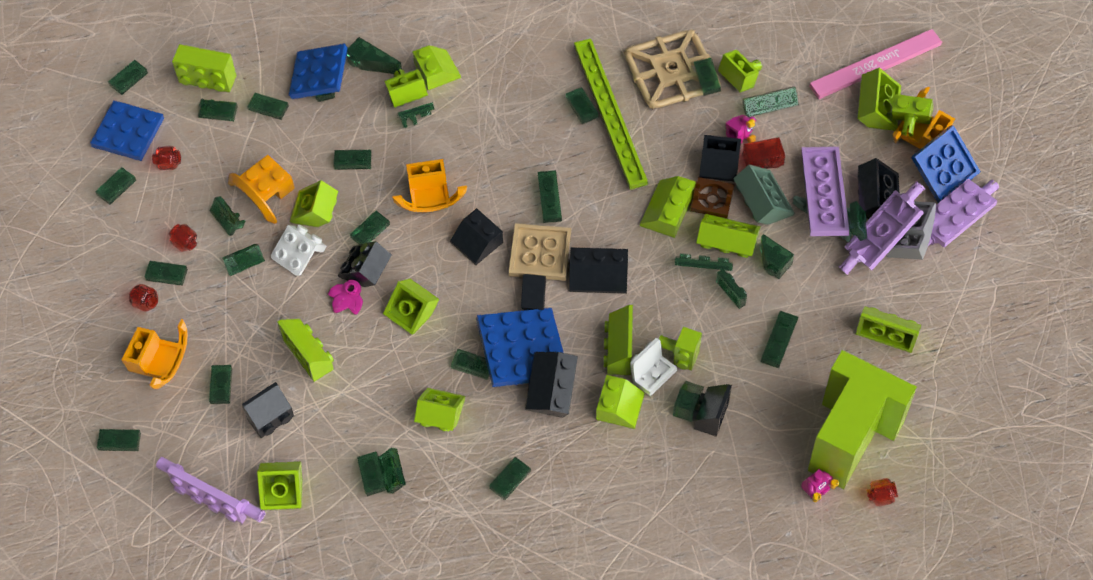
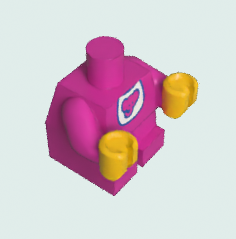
M745 115L733 117L725 123L726 137L741 139V143L743 139H746L748 143L752 144L756 141V136L753 134L750 136V133L753 131L752 127L755 126L756 119L753 116L748 118Z
M819 469L802 482L801 488L810 496L813 502H817L821 499L822 495L830 490V487L835 489L839 486V481L827 472Z

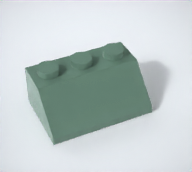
M748 165L733 178L737 184L738 191L745 198L744 202L751 209L752 216L756 222L770 225L795 214L771 170Z

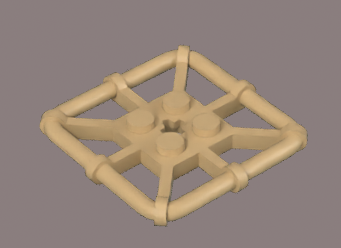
M694 30L681 31L664 37L658 36L654 40L633 45L624 51L626 61L634 76L633 81L638 85L645 102L651 109L681 101L687 102L691 98L718 90L721 86L719 77L711 63V57L706 53ZM685 38L680 48L671 51L667 50L665 43ZM693 40L700 56L688 59L685 50L689 42ZM655 46L659 47L661 51L660 54L654 56L640 52ZM633 57L650 63L652 70L640 73ZM700 63L704 64L710 78L694 72L692 66ZM669 66H672L673 68L676 67V68H675V70H670V69H669ZM656 77L659 86L651 98L644 80ZM695 80L708 86L687 92L683 82ZM677 84L681 94L658 101L665 87Z

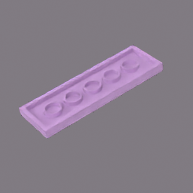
M802 147L801 156L810 236H849L839 147Z

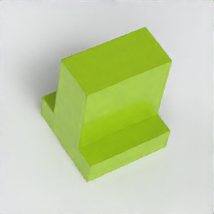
M842 350L831 368L822 405L831 409V412L816 437L807 471L815 473L819 469L825 471L839 481L838 487L844 489L875 432L893 441L895 440L905 422L917 386Z

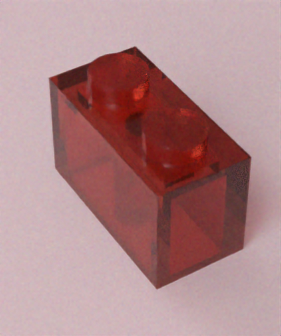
M780 137L743 145L742 155L746 167L753 165L768 169L784 166L785 152Z

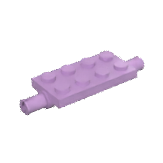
M967 179L936 205L934 224L928 246L939 243L945 248L996 206L997 200L991 194L999 189L997 182L992 185L994 180H990L980 188L973 181Z
M915 181L905 194H900L895 190L854 235L850 242L845 245L844 248L849 251L850 255L839 265V268L848 275L858 262H862L869 269L873 270L924 214L921 209L914 205V200L925 188Z
M164 457L159 458L156 463L158 469L169 475L174 490L181 495L187 494L191 496L190 498L194 502L208 505L207 507L211 511L225 514L224 516L232 522L238 521L243 523L246 516L257 522L263 520L265 511L250 504L249 501L245 499L239 501L186 473L183 466L175 464Z

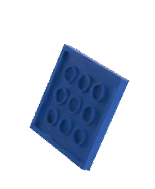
M552 308L477 315L476 317L492 387L529 383L534 352L564 353Z

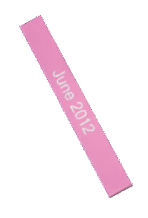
M931 29L810 83L809 87L818 99L824 98L860 82L864 73L879 67L883 71L941 46L942 41Z

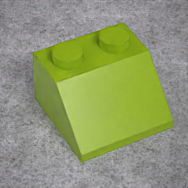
M428 45L412 51L414 65L416 69H419L428 91L461 78L446 49Z
M322 180L299 190L290 222L313 227L328 224L333 217L332 212L337 203L338 190Z
M412 279L398 281L383 314L413 335L433 314L439 298Z
M606 375L596 409V420L635 429L645 393L626 379Z
M427 388L417 400L414 422L420 423L424 427L434 426L442 431H453L458 424L465 396Z
M301 461L260 463L257 471L260 509L302 508Z

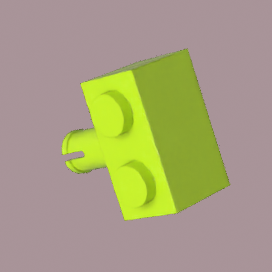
M736 49L723 54L718 71L741 93L754 88L759 71L762 69V64L758 62V59L749 62Z
M400 69V75L396 71L394 78L384 81L394 108L428 96L419 69L408 73Z
M895 94L892 115L893 119L904 121L902 135L907 136L908 132V136H913L915 122L930 124L933 112V99Z
M683 327L677 341L660 335L661 348L672 351L674 354L673 364L680 369L692 371L700 352L702 333Z

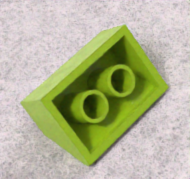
M880 67L862 74L857 119L868 128L896 131L898 120L893 119L892 108L895 94L901 95V85Z
M680 176L660 180L640 222V226L675 238L692 201L696 182Z
M705 214L700 224L696 243L701 244L702 248L711 249L714 247L723 253H730L731 251L738 253L737 255L740 257L748 258L753 256L761 226Z
M627 305L609 313V321H605L604 332L608 333V338H604V350H608V356L604 355L603 367H607V375H631L633 305Z
M865 306L860 316L856 335L912 353L921 324L913 320L900 318L895 314L881 312L874 307L869 308Z
M284 319L277 322L284 343L314 382L334 370L332 355L322 349V342L318 337H313V332L307 323L304 325L300 319Z

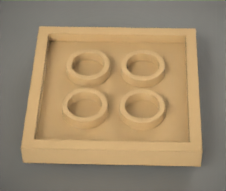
M515 224L509 276L523 277L524 274L546 276V279L566 281L571 228Z

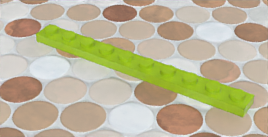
M592 39L574 42V48L629 189L648 185L645 172Z

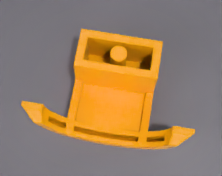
M930 87L920 90L917 97L925 98ZM939 110L935 117H931L930 124L915 122L913 136H908V132L907 136L901 134L904 121H902L892 134L894 143L896 144L901 138L922 149L946 128L952 126L955 118Z
M266 155L240 176L235 173H230L228 176V184L230 186L235 185L243 191L258 207L267 221L274 224L278 223L265 201L274 194L281 200L295 189L290 174L269 155Z
M443 159L406 164L412 203L404 200L402 195L392 196L397 206L405 210L433 212L457 203L465 195L467 185L457 187V191L449 198Z
M183 319L180 320L177 326L179 332L178 343L160 339L154 330L137 327L121 359L128 371L153 377L149 385L153 389H159L166 385L173 378L181 364L188 336L187 327Z

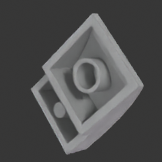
M914 201V205L921 209L924 214L887 253V257L923 260L933 229L936 211L935 202Z

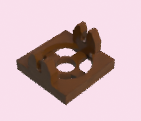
M698 177L694 189L691 212L728 218L735 184ZM712 187V191L708 194L700 193L704 188ZM718 188L725 192L726 198H722L717 194ZM714 195L718 198V201L711 203L707 198ZM699 199L705 200L706 204H708V207L702 205ZM719 203L724 204L722 207L713 209Z

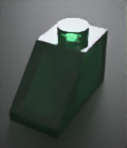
M763 234L761 236L760 252L763 269L770 276L780 279L793 264L794 254Z
M685 381L675 401L673 416L692 422L704 386Z

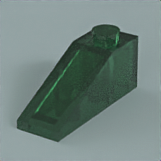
M360 37L347 49V62L353 67L356 66L361 70L394 74L398 71L399 75L401 74L399 71L400 69L402 70L400 61Z

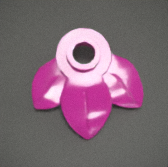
M348 280L344 284H337L330 289L328 295L334 298L332 303L334 313L342 312L347 308L355 315L359 313L363 305V299L360 296L361 285L356 280ZM354 286V290L349 292V287Z

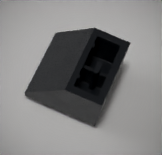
M704 135L699 177L735 182L733 178L737 176L741 139Z
M377 241L355 245L350 249V255L347 260L341 265L338 277L346 281L356 280L362 287L374 286L392 254Z

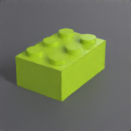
M179 44L172 60L178 81L184 85L198 86L203 89L209 88L219 92H230L237 76L231 54Z

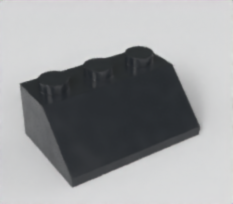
M877 158L858 166V210L861 215L870 219L895 190L900 193L899 173Z
M571 247L569 292L627 294L628 249Z
M534 352L525 410L561 418L569 414L578 356L561 352Z

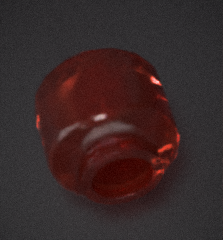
M174 146L158 147L155 154L152 155V161L159 170H174L181 164V153Z
M177 224L169 233L170 243L181 252L191 251L197 245V233L187 224Z
M138 284L130 291L129 302L134 308L148 312L158 304V294L154 288Z
M889 478L871 481L870 489H867L869 501H874L877 507L893 504L898 497L895 481L891 482Z

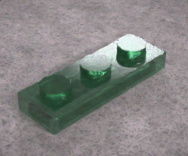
M794 86L742 99L744 113L747 117L799 105L796 87Z
M556 170L538 172L543 223L562 221Z
M680 253V256L675 257V265L726 271H732L733 262L729 261L730 258L718 257V260H711L710 256L706 255L692 258L691 254Z
M783 311L779 312L762 355V363L780 368L798 322V316Z

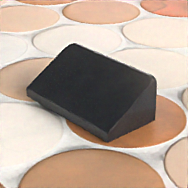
M523 275L521 308L523 310H544L546 276Z

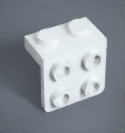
M288 225L273 250L271 258L296 276H300L315 251L324 252L327 246L322 243L320 237L307 233L308 229L301 225Z
M658 338L648 342L644 350L631 359L633 384L649 396L656 392L677 371V367L662 356L661 341Z

